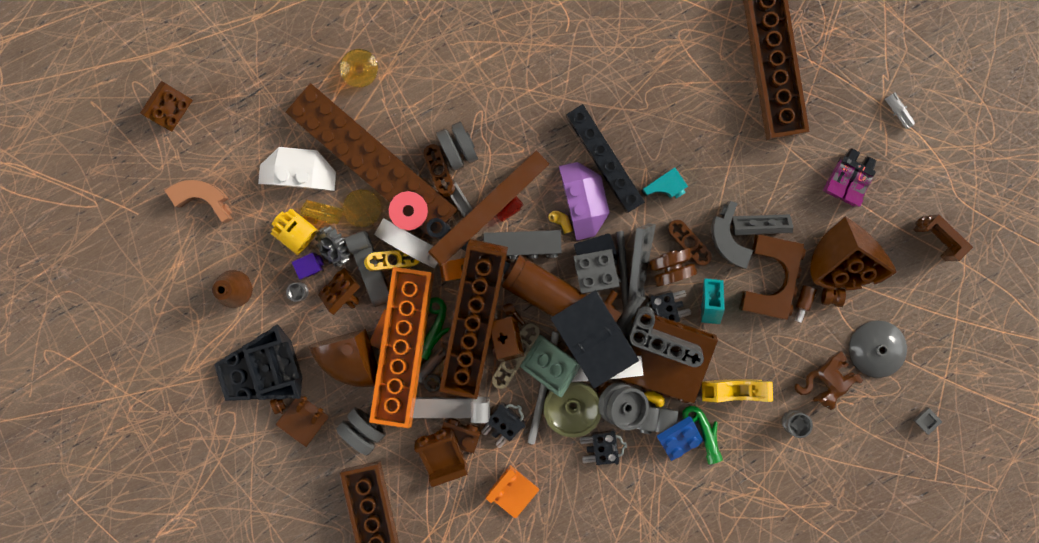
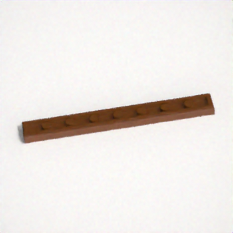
M536 150L434 245L428 253L443 266L469 239L473 238L546 169L549 163Z

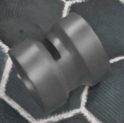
M301 282L290 284L286 290L288 299L294 302L305 300L309 294L307 285Z

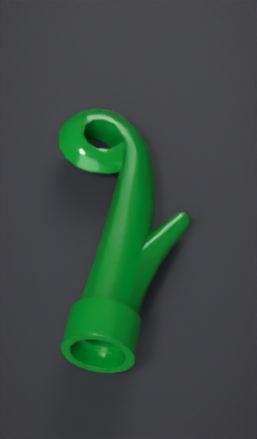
M432 297L430 300L429 312L438 315L425 336L422 358L426 360L429 359L435 344L450 330L449 327L441 330L447 309L444 301L438 297ZM438 303L440 309L434 310L432 304Z
M696 406L686 407L683 410L682 417L685 419L688 417L689 412L695 413L692 420L693 422L699 421L708 465L723 461L717 444L718 422L715 421L711 429L701 409Z

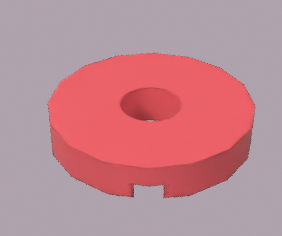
M401 192L390 202V219L400 229H417L427 219V203L423 197L415 192ZM407 205H411L414 208V213L409 217L403 213V209Z

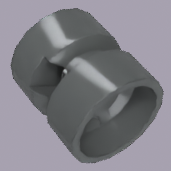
M789 410L782 417L783 428L794 437L804 438L811 433L813 428L812 420L803 412Z

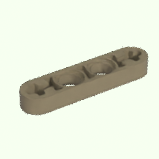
M528 323L520 332V337L522 335L526 337L528 333L526 328L533 326L535 327L536 335H530L528 339L532 341L530 344L526 340L521 339L526 345V351L523 357L514 359L516 367L508 369L505 365L506 361L501 362L492 378V383L496 388H505L513 378L539 336V328L536 324ZM501 368L506 372L512 373L510 376L508 374L505 375V384H497L496 377H501L503 371H500Z

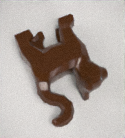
M838 351L829 357L824 365L819 366L807 375L806 387L803 388L799 384H795V390L800 395H807L811 393L814 387V379L819 378L828 388V391L820 393L813 398V401H818L822 406L832 410L836 407L837 399L846 394L854 383H862L863 379L859 374H854L853 372L842 376L838 370L841 367L846 368L849 364L846 362L847 358L843 352Z

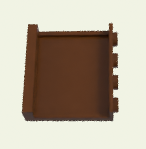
M645 314L641 316V319L648 321L651 319V316ZM655 315L653 329L700 346L704 357L703 363L698 367H691L632 344L631 348L636 356L642 357L643 375L621 378V380L628 385H639L646 391L654 390L660 392L662 396L678 398L683 403H695L718 342L717 335ZM637 332L635 338L640 339L644 334ZM655 339L652 343L654 345H660L662 343V340ZM673 346L671 351L678 352L681 347Z

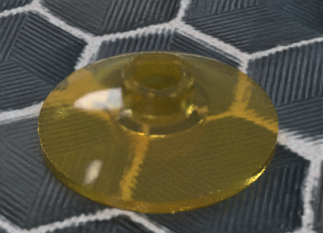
M354 49L346 53L342 58L340 73L347 84L358 88L366 87L377 77L378 63L369 51ZM359 66L363 67V71L361 73L357 72V68Z

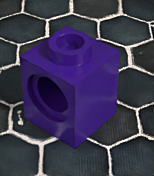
M316 253L308 254L292 262L299 280L324 270L322 267L324 265L323 259Z

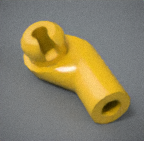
M552 211L548 215L550 222L562 226L564 234L573 231L567 214L560 211Z
M653 390L644 392L648 401L654 403L656 407L664 405V397L660 393Z

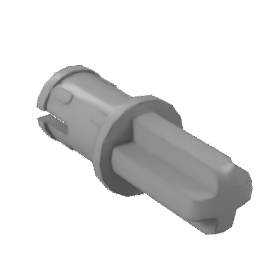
M896 92L884 99L894 112L893 115H897L906 129L915 125L914 120L905 109L907 106H904Z

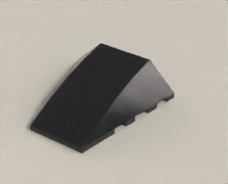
M278 324L214 364L225 401L301 398V370L292 342Z

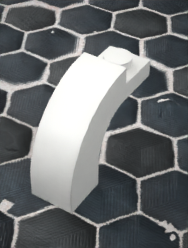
M383 218L374 234L375 236L435 269L438 262L428 253L433 245L404 229H400L392 222Z

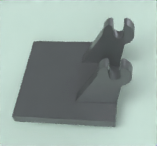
M612 249L573 256L581 294L620 287L619 284L622 282L621 278L617 277L615 265L618 263L613 258Z

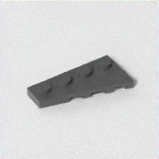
M648 223L636 228L628 303L635 291L642 294V296L645 294L644 284L647 277L648 261L656 224Z

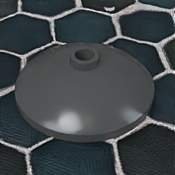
M880 320L869 321L858 327L853 333L849 342V355L853 365L861 373L875 378L887 377L894 374L903 365L907 355V343L903 333L895 325ZM884 347L885 351L881 354L879 349Z

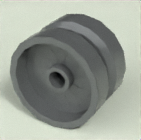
M461 121L451 126L454 138H451L446 129L436 132L454 171L463 167L464 163L460 157L461 154L464 155L468 163L479 160L474 151L475 146L468 131L465 132Z
M617 382L609 385L604 389L599 398L598 407L602 418L622 430L638 428L648 415L649 404L645 394L625 383Z
M354 407L348 414L349 421L343 420L336 430L351 447L361 454L368 456L375 448L374 442H380L386 436V432L380 424L369 423L370 416L363 410Z

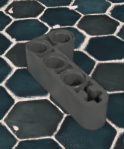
M363 230L345 237L347 247L355 257L373 306L377 307L387 303L389 286L383 271H369L364 265L366 256L375 252L367 231ZM373 257V259L369 262L370 264L372 263L375 267V265L379 263V260H374Z
M646 306L638 310L630 329V341L634 346L691 367H698L703 363L704 357L700 346L653 329L655 324L654 311ZM648 314L651 316V319L643 321L641 316ZM637 332L644 334L640 339L635 338L633 335ZM655 339L662 340L660 345H654L652 342ZM673 346L681 347L678 352L671 351Z

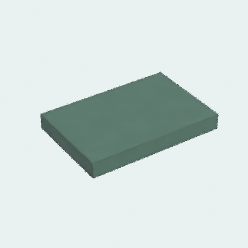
M542 335L538 336L520 365L523 370L559 397L564 395L580 369L577 360Z

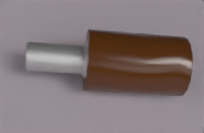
M806 285L802 286L796 304L799 310L795 321L802 323L805 311H810L817 289Z

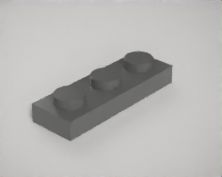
M790 214L733 216L732 218L734 235L793 233L794 227Z

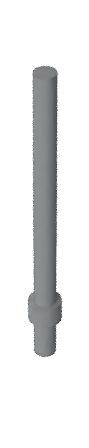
M553 331L551 342L557 346L560 333ZM542 383L540 384L527 443L535 444L546 397L547 387Z

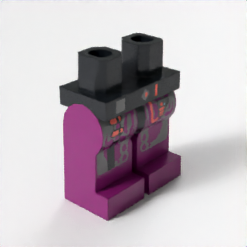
M851 148L843 157L839 158L822 191L835 198H840V200L854 207H860L865 192L876 173L874 168L877 160L866 156L862 164L856 162L860 152Z

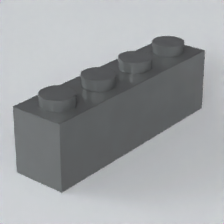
M561 230L484 233V242L508 247V259H516L518 255H527V258H538V254H546V258L558 257V254L562 253Z

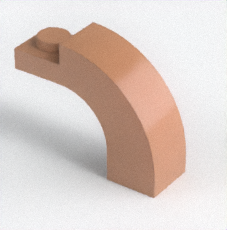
M186 180L178 182L165 190L175 207H182L194 199L202 198L211 205L221 222L227 223L233 219L230 215L232 213L231 209L227 204H223L229 198L221 189L210 183Z

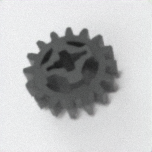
M325 226L318 230L316 233L317 237L315 238L318 242L316 246L320 248L319 252L322 256L324 255V259H328L329 264L333 263L334 267H340L347 263L350 253L347 251L348 247L345 245V239L341 238L342 234H337V230L335 228L332 230L331 226Z

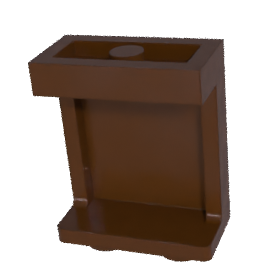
M939 214L922 216L915 223L917 225L913 229L915 232L930 230L948 247L940 256L945 261H960L973 248Z
M451 428L440 429L434 434L424 435L415 440L414 450L416 453H419L426 467L431 487L468 475V465Z

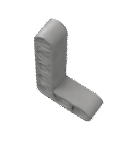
M416 397L413 418H471V423H487L490 418V397H478V399L468 397Z

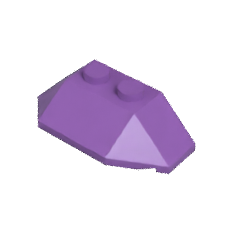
M578 162L559 166L576 241L594 237L610 213L601 175Z

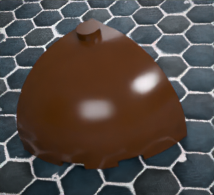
M846 216L834 225L819 241L813 253L810 266L811 276L815 284L832 290L835 287L845 288L846 291L862 289L863 285L872 282L874 285L878 284L897 272L891 259L879 243L866 230Z
M366 329L316 342L309 346L317 364L335 380L355 387L375 386L378 366Z

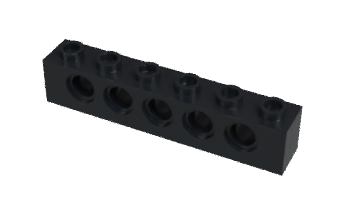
M582 104L567 113L566 118L625 212L629 213L645 203L585 106Z

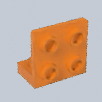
M510 465L488 491L485 499L490 503L494 501L512 517L517 518L538 493L539 488Z

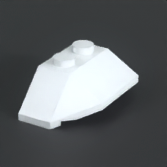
M278 147L260 164L258 184L335 191L336 171L318 150Z

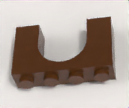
M759 234L755 235L752 254L777 260L783 267L785 278L781 288L770 295L743 291L739 306L740 310L788 320V317L793 312L792 298H795L797 294L796 280L801 275L800 262L805 257L806 250L803 249L804 244Z

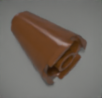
M229 270L222 273L212 287V293L222 305L229 308H237L246 304L251 298L253 291L249 277L237 270Z

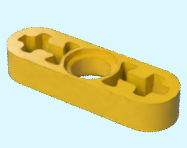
M400 250L371 253L366 256L364 265L369 271L393 269V267H413L419 261L417 259H414L412 263L410 260L402 261L403 257L409 255ZM389 255H394L397 258L396 265L389 264ZM373 257L374 260L383 259V262L377 263L375 267L372 263L370 264L369 261L372 260Z

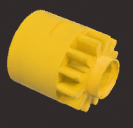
M289 209L285 213L282 211L272 222L274 228L270 234L296 255H299L314 239L318 229L293 209Z

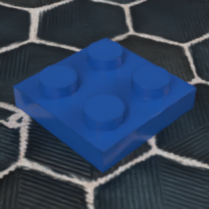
M690 416L657 435L671 461L681 457L684 453L704 442Z

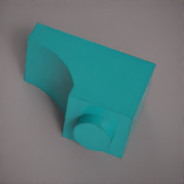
M673 168L641 191L645 196L652 193H664L669 198L675 196L677 199L686 193L684 189L688 185L677 169Z
M704 278L701 323L720 324L725 311L724 280Z

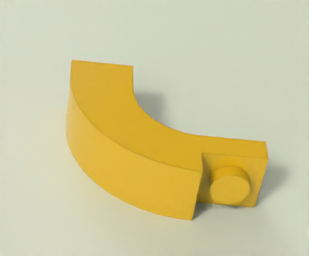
M753 379L702 382V401L750 400L771 402L773 401V382Z

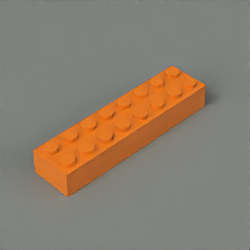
M393 267L369 423L403 428L412 427L434 280L432 272Z

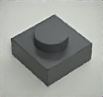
M928 407L913 420L927 435L942 423L938 416Z

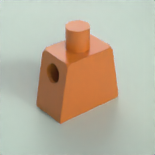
M465 258L447 261L443 266L439 264L442 282L461 278V265H464Z

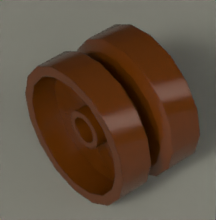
M689 248L667 252L659 255L660 257L648 261L652 271L664 269V272L654 277L657 287L698 274L695 264H681L692 258Z

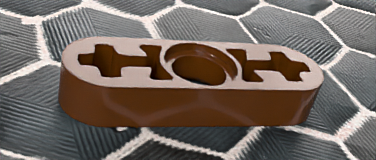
M430 144L424 149L423 154L435 187L440 195L444 197L451 196L455 191V185L443 153L437 145ZM431 151H435V157L438 161L434 162V159L431 157ZM443 166V173L436 175L434 173L435 168ZM443 179L445 180L446 184L448 185V186H447V188H448L447 190H444V189H443L444 186H443V183H442V181H441V180H443Z
M681 220L671 221L668 225V232L683 249L687 248L684 244L685 239L692 237L695 240V245L689 248L690 252L695 250L698 245L701 246L698 249L701 253L706 252V261H699L698 258L700 256L697 252L691 253L695 263L698 265L710 263L712 259L711 252ZM673 224H680L682 233L688 232V234L682 237L681 241L678 239L681 236L680 233L672 231L674 229Z

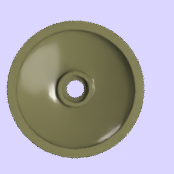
M571 382L562 397L557 396L552 391L549 392L544 403L545 419L548 425L562 436H584L590 433L600 421L599 396L590 386L582 382ZM570 403H575L576 407H570Z

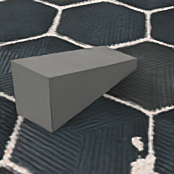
M453 180L455 191L451 198L463 217H466L473 209L455 180Z

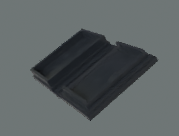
M596 290L551 317L552 322L594 389L639 361Z

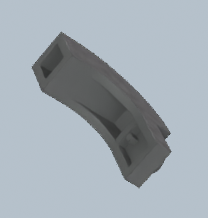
M728 201L721 208L720 215L722 217H713L711 225L712 241L722 258L732 265L746 269L753 250L742 247L733 240L730 234V223L738 203Z

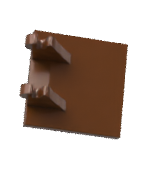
M301 395L300 399H294L276 425L307 447L330 416L324 413L321 407L318 408L308 401L306 396L303 397Z

